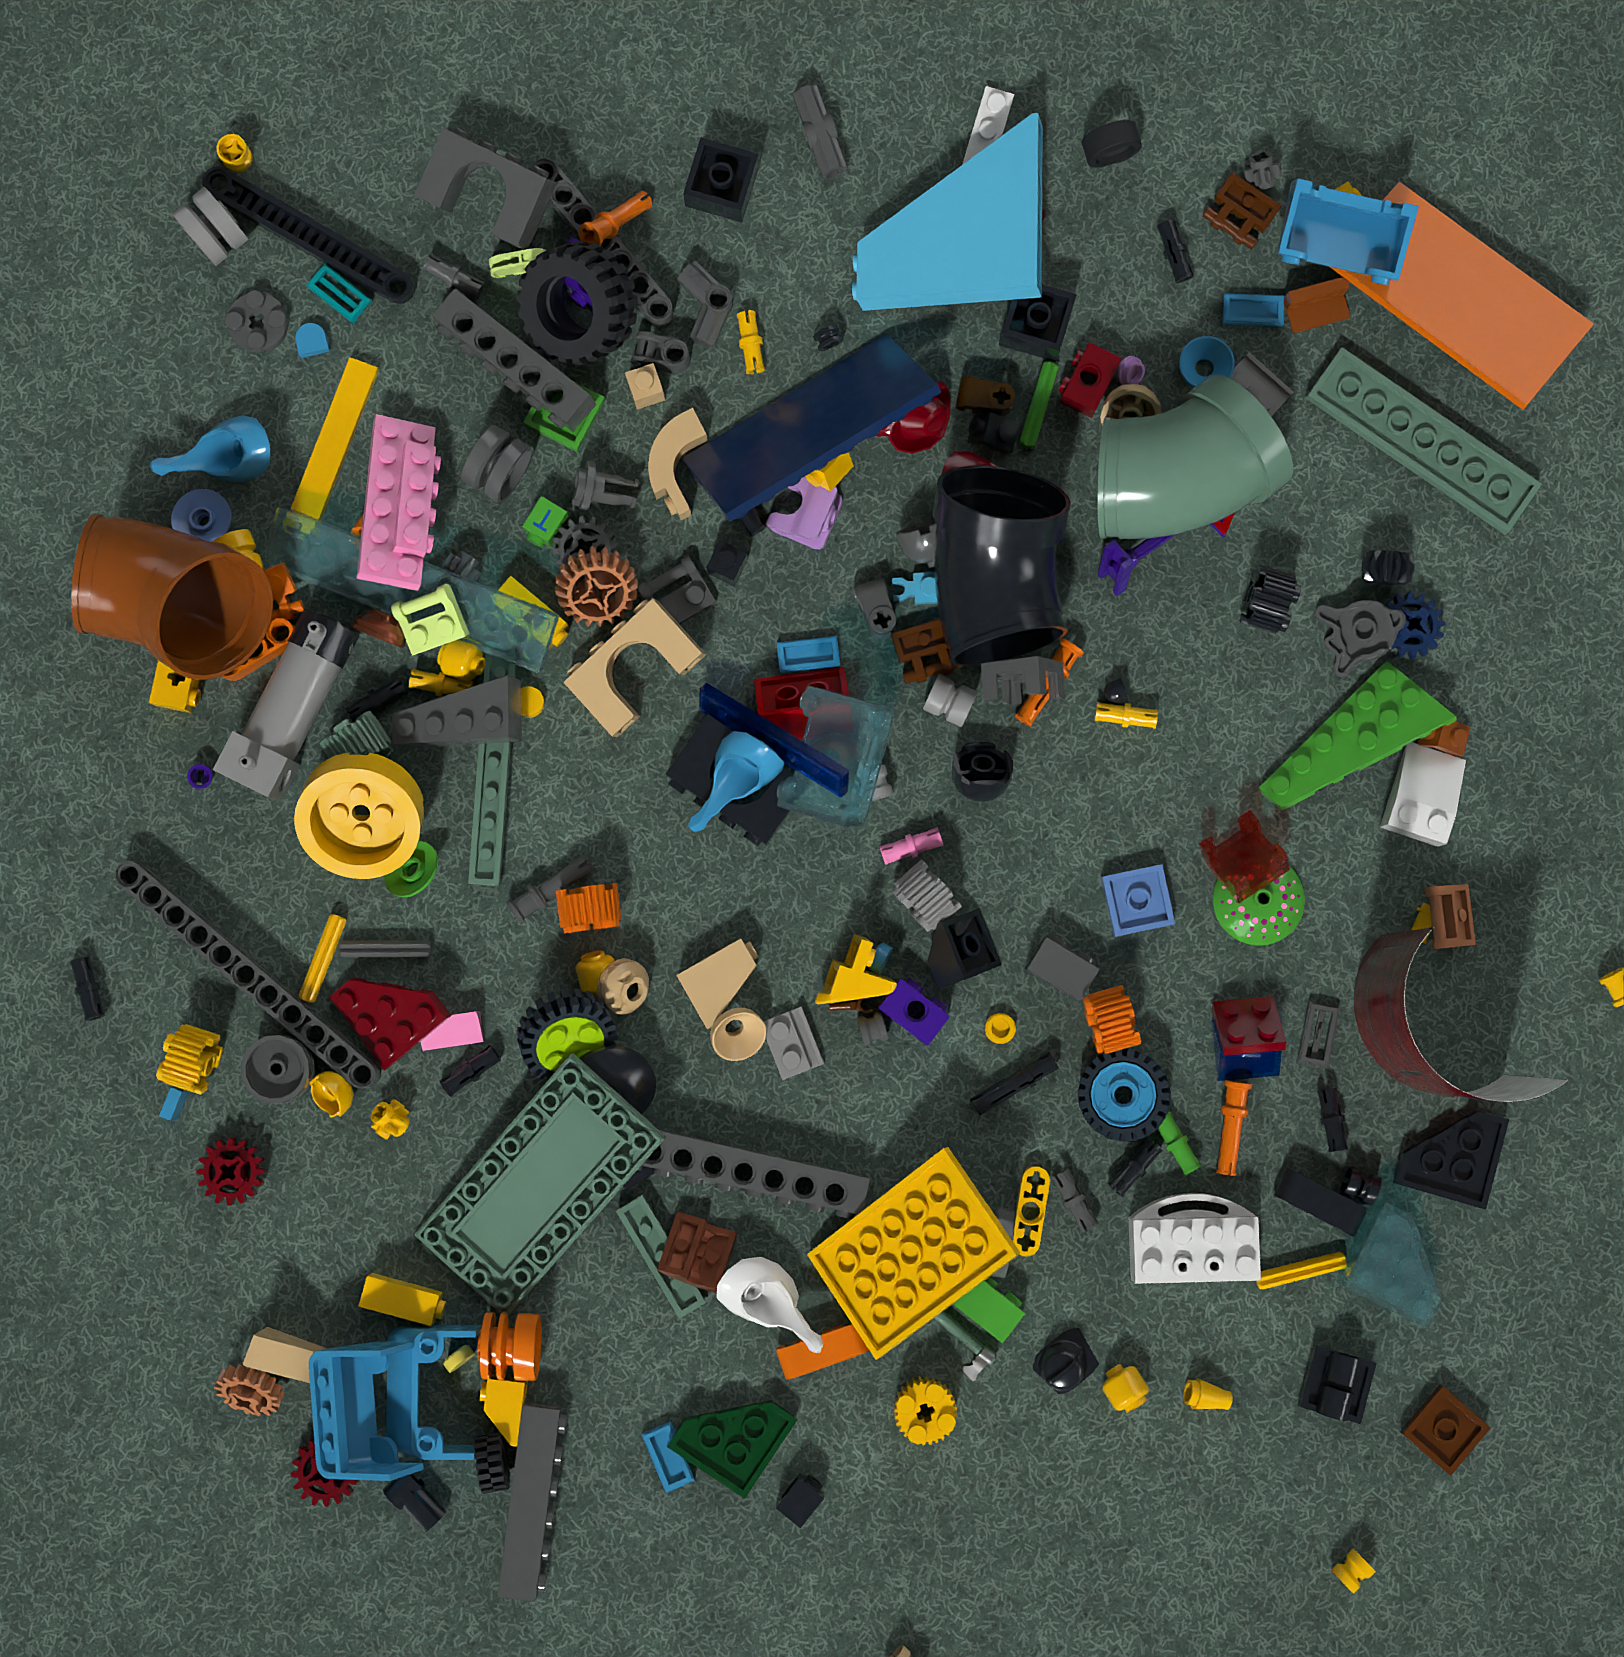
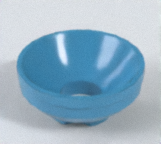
M1212 336L1197 337L1191 340L1181 352L1179 371L1184 382L1191 388L1196 387L1207 378L1200 376L1195 370L1196 364L1201 360L1211 363L1213 367L1211 375L1216 374L1230 378L1233 374L1235 367L1233 352L1219 338Z

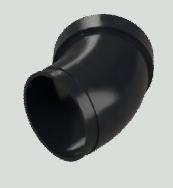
M996 466L958 467L944 472L938 478L932 515L937 522L934 575L939 618L945 644L949 649L951 664L958 666L980 665L982 663L997 662L1017 657L1048 646L1061 639L1068 632L1062 617L1063 611L1056 582V546L1065 535L1071 502L1068 495L1061 488L1048 480L1027 472Z

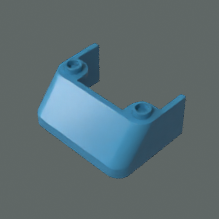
M400 1325L389 1334L387 1341H414V1348L390 1354L391 1361L387 1369L386 1437L394 1441L398 1453L424 1460L475 1459L474 1445H444L443 1436L436 1428L419 1426L420 1363H432L442 1356L445 1349V1337H477L482 1325Z
M377 1341L326 1348L315 1351L310 1356L309 1379L316 1466L324 1478L392 1481L424 1470L423 1463L399 1462L398 1449L394 1441L389 1437L377 1436L373 1374L385 1372L390 1365V1354L414 1348V1341Z

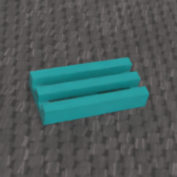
M326 263L322 265L306 285L309 290L352 324H355L357 318L365 312V308L373 302ZM326 273L362 301L358 305L323 276ZM320 282L323 286L329 289L347 305L353 308L354 311L352 313L348 312L330 296H328L321 289H319L316 286V284Z

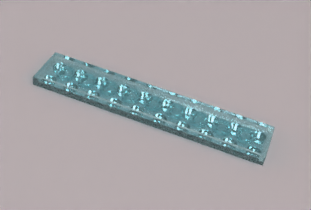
M283 505L277 507L263 558L264 565L272 567L285 562L290 575L392 616L391 605L393 603L410 601L436 591L437 587L448 584L454 593L470 634L457 639V641L473 644L480 651L535 673L542 672L559 614L423 561L421 586L418 591L357 579L361 536ZM440 602L410 613L413 622L445 611V607Z

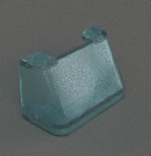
M808 686L807 691H804L800 700V708L803 709V714L809 717L794 776H789L785 781H781L778 786L777 798L779 799L777 806L843 827L861 826L865 822L870 810L893 723L894 708L855 696Z

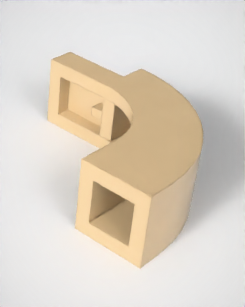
M693 408L674 417L662 428L654 440L648 462L649 479L656 500L668 495L664 499L671 515L677 513L680 520L691 516V511L676 483V466L686 452L708 441L706 432Z

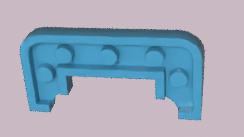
M1296 179L1291 182L1277 254L1282 256V262L1299 265L1300 260L1372 276L1370 282L1388 286L1390 280H1399L1419 206L1408 203L1397 204L1388 200H1377L1325 188L1326 186L1322 185L1314 188L1315 185L1312 184V181Z

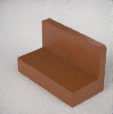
M1341 277L1289 291L1284 297V306L1292 332L1298 333L1349 319L1350 312L1345 299V293L1350 288L1348 280Z

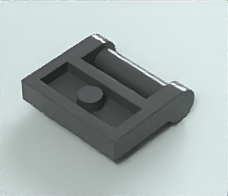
M689 556L681 559V564L647 584L643 582L637 587L642 598L650 601L654 599L652 594L688 573L692 581L659 600L661 605L679 625L716 603L715 598Z

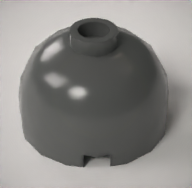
M934 517L930 518L931 521L919 525L916 523L896 532L897 541L903 554L913 562L927 563L929 568L934 567L937 526Z

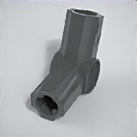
M694 261L691 264L689 263L677 278V281L703 305L689 338L697 345L714 349L726 318L732 311V296L726 286L720 285L704 268ZM716 297H723L727 301L722 307H715L711 304V301Z

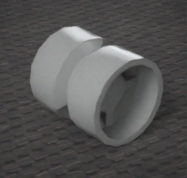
M939 674L923 710L937 716L945 713L946 721L962 727L978 691L965 685H961L957 689L952 679Z

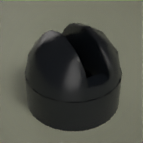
M1121 678L1112 680L1104 688V697L1109 703L1120 704L1128 701Z

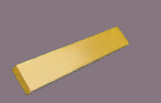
M349 357L285 521L287 527L315 537L378 375V367Z

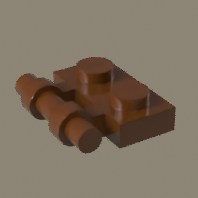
M1232 172L1214 198L1215 202L1223 206L1222 209L1217 212L1209 206L1202 217L1210 221V226L1217 231L1222 229L1234 238L1233 241L1238 245L1244 244L1252 250L1259 239L1249 232L1254 227L1261 233H1264L1282 205ZM1231 212L1245 221L1242 227H1239L1227 218Z
M940 619L891 633L899 664L911 661L913 666L912 670L902 672L905 684L914 681L918 683L925 682L928 677L941 673L945 676L953 673L954 669L964 667L950 663L947 652L949 649L945 644ZM938 654L939 662L923 666L922 657Z

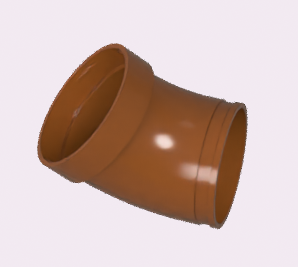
M96 513L89 517L79 540L72 578L71 611L73 625L78 633L96 634L100 637L146 647L153 657L176 673L187 678L199 680L220 677L242 665L259 647L271 621L273 594L267 575L255 561L226 544L207 542L187 533L161 525L116 516L105 517L102 514Z

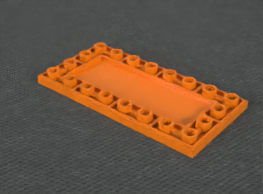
M1399 181L1382 201L1388 200L1397 204L1408 203L1419 206L1399 280H1390L1389 286L1370 282L1372 276L1333 267L1330 268L1524 410L1594 323Z

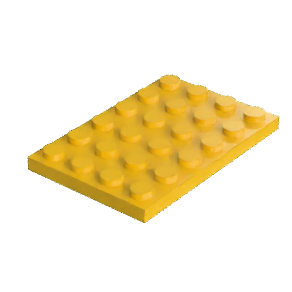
M946 1147L815 1247L807 1256L875 1360H877L1018 1256L1020 1251L949 1147Z

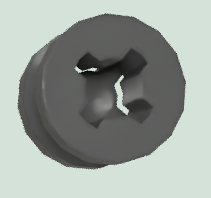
M881 1011L874 1012L871 1017H857L864 1046L871 1045L872 1041L875 1040L882 1042L888 1040Z

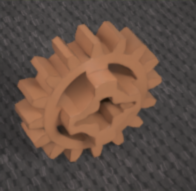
M238 1364L237 1368L228 1365L227 1369H222L214 1386V1389L218 1390L216 1395L225 1397L223 1400L225 1404H228L235 1410H244L245 1414L251 1413L257 1416H261L262 1412L268 1416L272 1414V1411L277 1412L285 1395V1392L281 1391L283 1386L275 1384V1377H270L265 1371L258 1372L241 1364Z

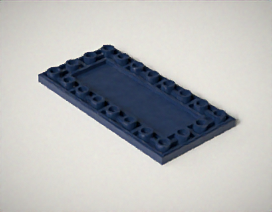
M885 334L682 459L690 472L730 522L744 517L749 510L757 505L770 501L774 498L775 494L788 486L798 484L801 478L814 470L824 468L829 461L840 454L850 452L855 445L863 440L876 436L881 429L889 424L902 420L907 413L915 408L930 403L933 397L940 394L941 391L938 384L888 334Z

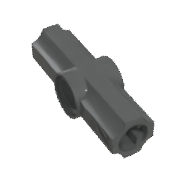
M809 84L800 87L799 90L793 93V99L802 121L804 137L807 136L809 141L807 146L809 150L813 151L823 179L840 176L843 172L847 171V166L838 144V134L833 118L826 112L817 85Z

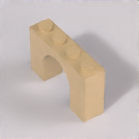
M646 599L641 602L633 611L636 615L628 622L623 620L611 631L613 636L606 643L601 641L589 651L591 657L583 664L581 662L576 663L567 672L569 677L564 681V684L612 737H618L640 717L620 695L613 682L612 670L614 662L625 648L637 643L650 644L681 675L689 672L707 655L661 603L655 599L650 601Z

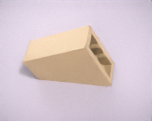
M739 939L677 975L707 1029L711 1028L715 1020L723 1014L757 966L754 960L759 956L750 941L744 944L743 940Z
M266 1327L253 1335L243 1366L310 1383V1356L315 1351L326 1348Z

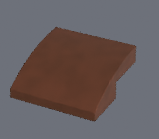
M677 1212L657 1271L689 1285L717 1293V1285L726 1272L737 1239V1232L707 1224L705 1219Z

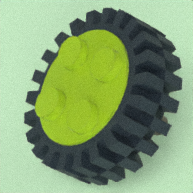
M567 989L560 990V998H555L554 992L547 994L549 1002L544 1003L540 997L535 1001L537 1010L531 1006L526 1009L527 1017L522 1016L519 1021L521 1027H517V1041L525 1065L528 1066L532 1074L536 1072L539 1079L543 1080L546 1076L547 1080H549L572 1053L580 1058L591 1050L604 1046H616L615 1040H618L616 1027L606 1004H603L601 998L598 996L594 998L593 994L588 991L582 996L580 989H573L572 996H569Z

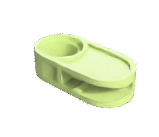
M533 248L495 255L489 259L491 276L502 278L506 277L505 275L525 274V267L528 263L535 260L537 255L547 250Z

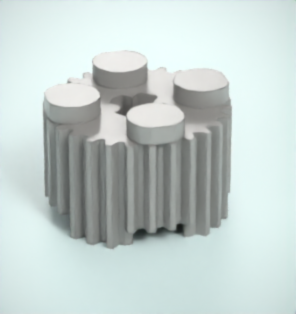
M920 860L894 883L895 887L891 892L907 909L911 906L914 908L910 914L928 932L931 929L935 930L937 923L947 920L962 906L955 899L949 900L954 896L952 892L931 871L926 873L925 871L929 866L923 860Z

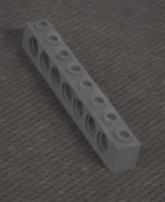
M662 1129L658 1130L666 1138L660 1144L661 1156L658 1159L647 1158L638 1169V1171H642L643 1166L655 1168L654 1174L672 1178L673 1173L685 1175L684 1181L700 1185L703 1184V1180L716 1182L715 1188L733 1192L734 1187L746 1189L745 1195L756 1198H763L764 1193L776 1196V1202L793 1205L794 1200L806 1203L805 1208L813 1211L824 1212L825 1207L837 1210V1216L853 1219L855 1214L858 1215L863 1211L870 1182L868 1176ZM680 1149H686L692 1155V1161L687 1166H680L675 1162L674 1154ZM710 1156H716L722 1161L723 1166L717 1173L708 1172L704 1166L705 1160ZM747 1163L752 1167L753 1173L749 1179L741 1180L736 1177L734 1170L738 1164ZM771 1170H778L783 1175L781 1184L776 1187L769 1186L765 1182V1175ZM801 1177H808L813 1181V1188L808 1193H799L795 1188L796 1181ZM839 1184L842 1186L843 1195L841 1198L830 1200L826 1197V1189L829 1185Z

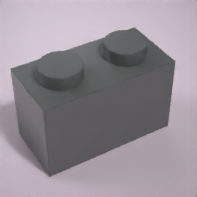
M1054 935L1051 939L1043 938L1025 970L1076 1001H1081L1099 971V968L1094 966L1096 960L1083 952H1079L1078 955L1067 950L1069 944Z

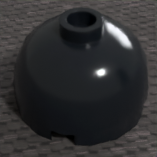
M977 741L963 745L961 751L955 752L953 755L952 780L958 792L964 797L973 801H991L1001 796L1008 788L1013 774V760L1007 751L1004 750L1003 754L1001 751L996 750L995 744Z

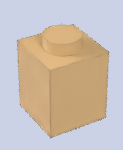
M654 363L625 372L637 410L665 400Z

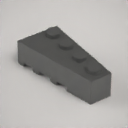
M507 675L393 713L392 743L402 748L413 749L521 742V681Z

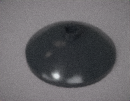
M604 1046L591 1050L579 1058L641 1115L648 1109L655 1096L656 1077L649 1061L639 1052L623 1046Z

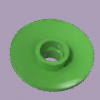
M418 841L411 857L400 868L384 875L386 888L397 897H410L425 889L434 878L438 868L436 850L430 844Z

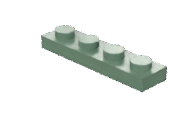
M642 1194L616 1210L678 1318H682L705 1304L706 1299L698 1287L657 1271L668 1235L645 1196Z

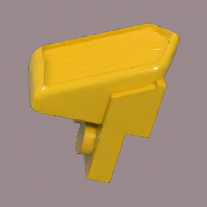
M857 934L853 935L845 962L832 959L824 989L818 992L815 1000L816 1004L888 995L895 990L897 983L894 980L865 970V967H870L874 960L876 950L872 949L873 942L866 937Z

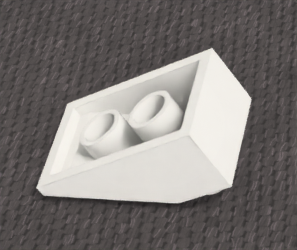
M1413 742L1407 744L1380 827L1437 847L1447 844L1457 813L1466 760L1428 747L1419 746V744Z

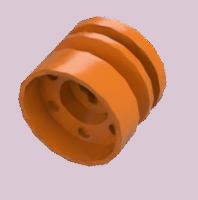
M485 1313L478 1337V1361L482 1379L490 1380L496 1365L498 1380L505 1378L508 1366L513 1367L515 1380H537L540 1368L542 1334L541 1316L539 1313H519L514 1327H510L507 1313L500 1314L498 1327L495 1313Z

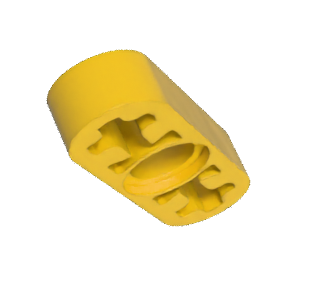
M1039 1166L1026 1168L1021 1176L1013 1227V1242L1020 1251L1019 1255L1021 1256L1035 1254L1040 1246L1050 1177L1047 1171ZM1034 1171H1038L1039 1177L1044 1179L1043 1184H1038L1036 1188V1194H1042L1041 1200L1031 1196L1023 1197L1024 1191L1031 1193L1032 1184L1027 1182V1177L1033 1176ZM1034 1202L1038 1205L1039 1214L1035 1219L1028 1220L1023 1217L1021 1210L1025 1203ZM1019 1222L1030 1226L1037 1225L1036 1231L1030 1229L1029 1238L1034 1240L1033 1246L1029 1245L1027 1250H1022V1245L1017 1243V1239L1023 1238L1025 1232L1024 1227L1018 1228Z

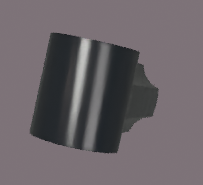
M413 1474L392 1480L383 1488L386 1498L396 1508L404 1509L425 1533L447 1512L425 1489L423 1480L421 1478L418 1480Z

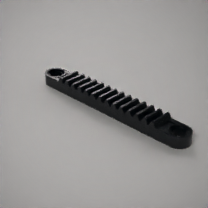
M212 167L204 173L202 178L203 187L217 201L220 200L223 205L232 209L237 214L251 220L256 225L263 227L268 232L282 238L287 243L303 250L306 254L313 256L320 262L326 263L339 273L344 274L346 277L353 279L358 284L365 286L367 289L374 291L393 303L404 304L413 297L415 292L414 284L410 276L399 268L223 167ZM222 176L226 178L227 184L224 189L216 191L211 188V183L216 177ZM402 280L406 282L407 287L402 294L396 295L390 291L391 284L394 281Z

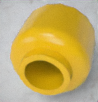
M457 639L442 645L438 652L437 661L441 671L446 676L468 682L477 675H480L485 668V658L483 657L482 649L476 643Z
M602 950L582 955L580 957L581 961L575 967L580 989L584 993L586 991L591 992L594 998L598 996L597 987L601 974L610 963L615 961L611 955L605 954Z
M1118 1364L1105 1373L1108 1379L1103 1383L1102 1390L1115 1410H1125L1126 1413H1129L1148 1400L1146 1395L1149 1392V1387L1136 1367L1128 1366L1123 1368L1121 1364Z

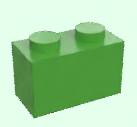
M988 1277L953 1303V1305L1003 1344L1026 1313L1020 1308L1023 1304L1021 1300L1009 1291L1006 1295H1003L995 1288L998 1282L992 1277Z

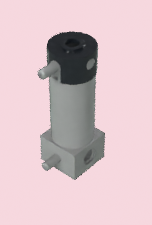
M304 608L288 639V644L242 734L240 735L232 731L213 770L266 797L282 802L300 767V764L294 762L340 670L344 668L359 636L337 620Z

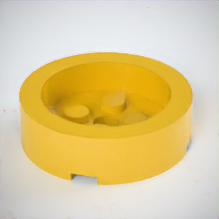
M350 752L339 754L322 762L307 778L295 808L294 824L296 834L305 852L326 870L353 879L381 877L400 868L413 854L424 823V799L413 777L394 761L373 753L368 755H350ZM364 805L370 810V815H356L354 807Z

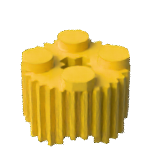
M182 1024L176 1035L169 1033L163 1044V1051L167 1052V1054L165 1055V1061L160 1064L157 1070V1079L166 1084L202 1095V1093L207 1091L210 1084L205 1080H207L213 1067L218 1068L224 1049L218 1046L220 1035L188 1024Z
M918 1376V1380L912 1378L911 1383L906 1381V1386H901L902 1391L897 1392L898 1398L894 1399L895 1404H893V1413L899 1431L903 1432L904 1437L908 1436L909 1441L915 1444L925 1445L928 1442L929 1445H932V1441L938 1443L939 1438L944 1440V1435L949 1436V1432L953 1431L956 1424L955 1417H957V1406L950 1389H947L945 1384L942 1385L940 1380L937 1382L935 1378L929 1380L927 1376H925V1379ZM927 1404L928 1408L933 1406L930 1415L927 1417H923V1414L920 1416L917 1414L921 1411L920 1405Z

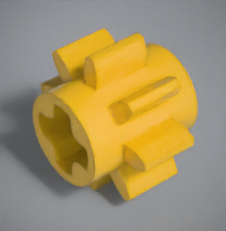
M393 1099L390 1104L380 1102L371 1113V1121L373 1122L371 1127L376 1130V1134L385 1140L389 1138L390 1134L398 1137L409 1126V1118L407 1117L409 1111L396 1099Z

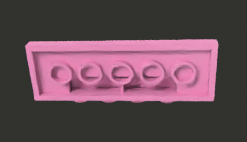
M378 414L375 415L357 579L419 590L422 579L423 558L426 553H431L434 536L428 534L429 526L433 527L436 518V509L430 507L431 500H436L439 483L433 482V475L438 474L441 464V457L435 456L436 447L434 446L436 427Z

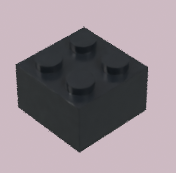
M700 137L683 193L685 206L742 223L759 169V154Z
M1042 284V297L1012 300L999 345L1056 362L1077 294Z

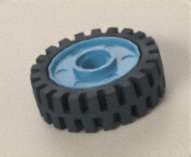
M1122 1049L1108 1054L1103 1053L1086 1067L1079 1081L1078 1103L1087 1123L1100 1135L1115 1141H1135L1152 1134L1165 1120L1171 1103V1089L1165 1072L1155 1060L1142 1052ZM1121 1087H1129L1133 1093L1131 1101L1127 1104L1119 1103L1116 1098L1117 1091Z

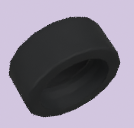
M1120 120L1102 125L1086 134L1081 141L1087 163L1094 168L1123 162L1133 157L1142 148L1136 124L1131 120Z

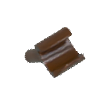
M863 999L829 1004L830 1011L857 1010L861 1014L871 1013L873 1009L863 1010L860 1006V1002Z

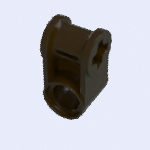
M963 376L960 378L956 409L960 411L971 409L972 413L992 412L999 416L1009 414L1014 407L1015 392L1007 383ZM999 394L1005 395L1003 405L997 404Z

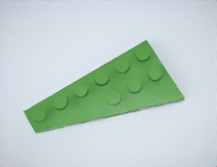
M1386 661L1259 787V791L1283 811L1314 795L1315 791L1331 783L1335 784L1343 780L1344 776L1356 770L1360 771L1394 754L1410 742L1418 738L1423 739L1427 737L1432 731L1445 724L1448 726L1456 722L1457 716Z

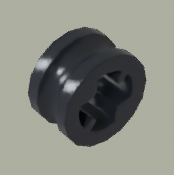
M837 325L828 326L814 334V341L819 342V351H826L842 343L843 337L837 334L839 331Z

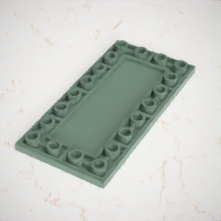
M572 1053L414 1236L500 1314L507 1313L509 1316L662 1143L666 1136Z

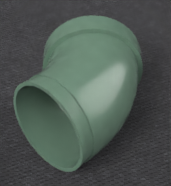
M1216 374L1207 377L1182 397L1179 406L1164 413L1123 419L1105 417L1102 425L1098 465V529L1100 538L1148 539L1176 535L1220 521L1241 510L1251 502H1264L1290 482L1293 476V461L1285 438L1267 410L1248 390L1236 381Z

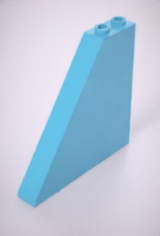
M1032 113L857 242V253L853 254V268L857 272V282L852 284L853 299L858 301L863 311L1042 297L1043 126L1039 114Z

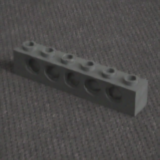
M457 289L450 293L432 315L438 323L436 329L449 341L454 337L460 342L458 347L469 357L478 356L483 360L480 363L482 367L493 376L497 372L505 378L503 383L517 394L521 390L527 395L525 400L537 411L543 408L550 413L548 419L560 429L566 426L574 432L596 406L595 401L588 392ZM473 323L470 330L462 331L466 324ZM495 340L493 347L484 349L487 342ZM518 358L515 365L506 367L510 359ZM537 375L540 376V379L536 384L529 385V381L532 377ZM563 393L560 401L551 402L555 394Z

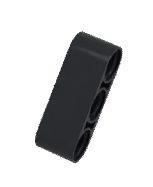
M1287 1168L1274 1194L1275 1197L1355 1237L1368 1211L1366 1207Z

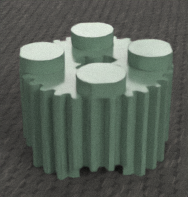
M371 711L360 715L354 723H351L349 719L342 721L333 728L336 734L320 742L328 758L349 752L350 755H368L373 753L387 758L394 751L391 747L392 741Z

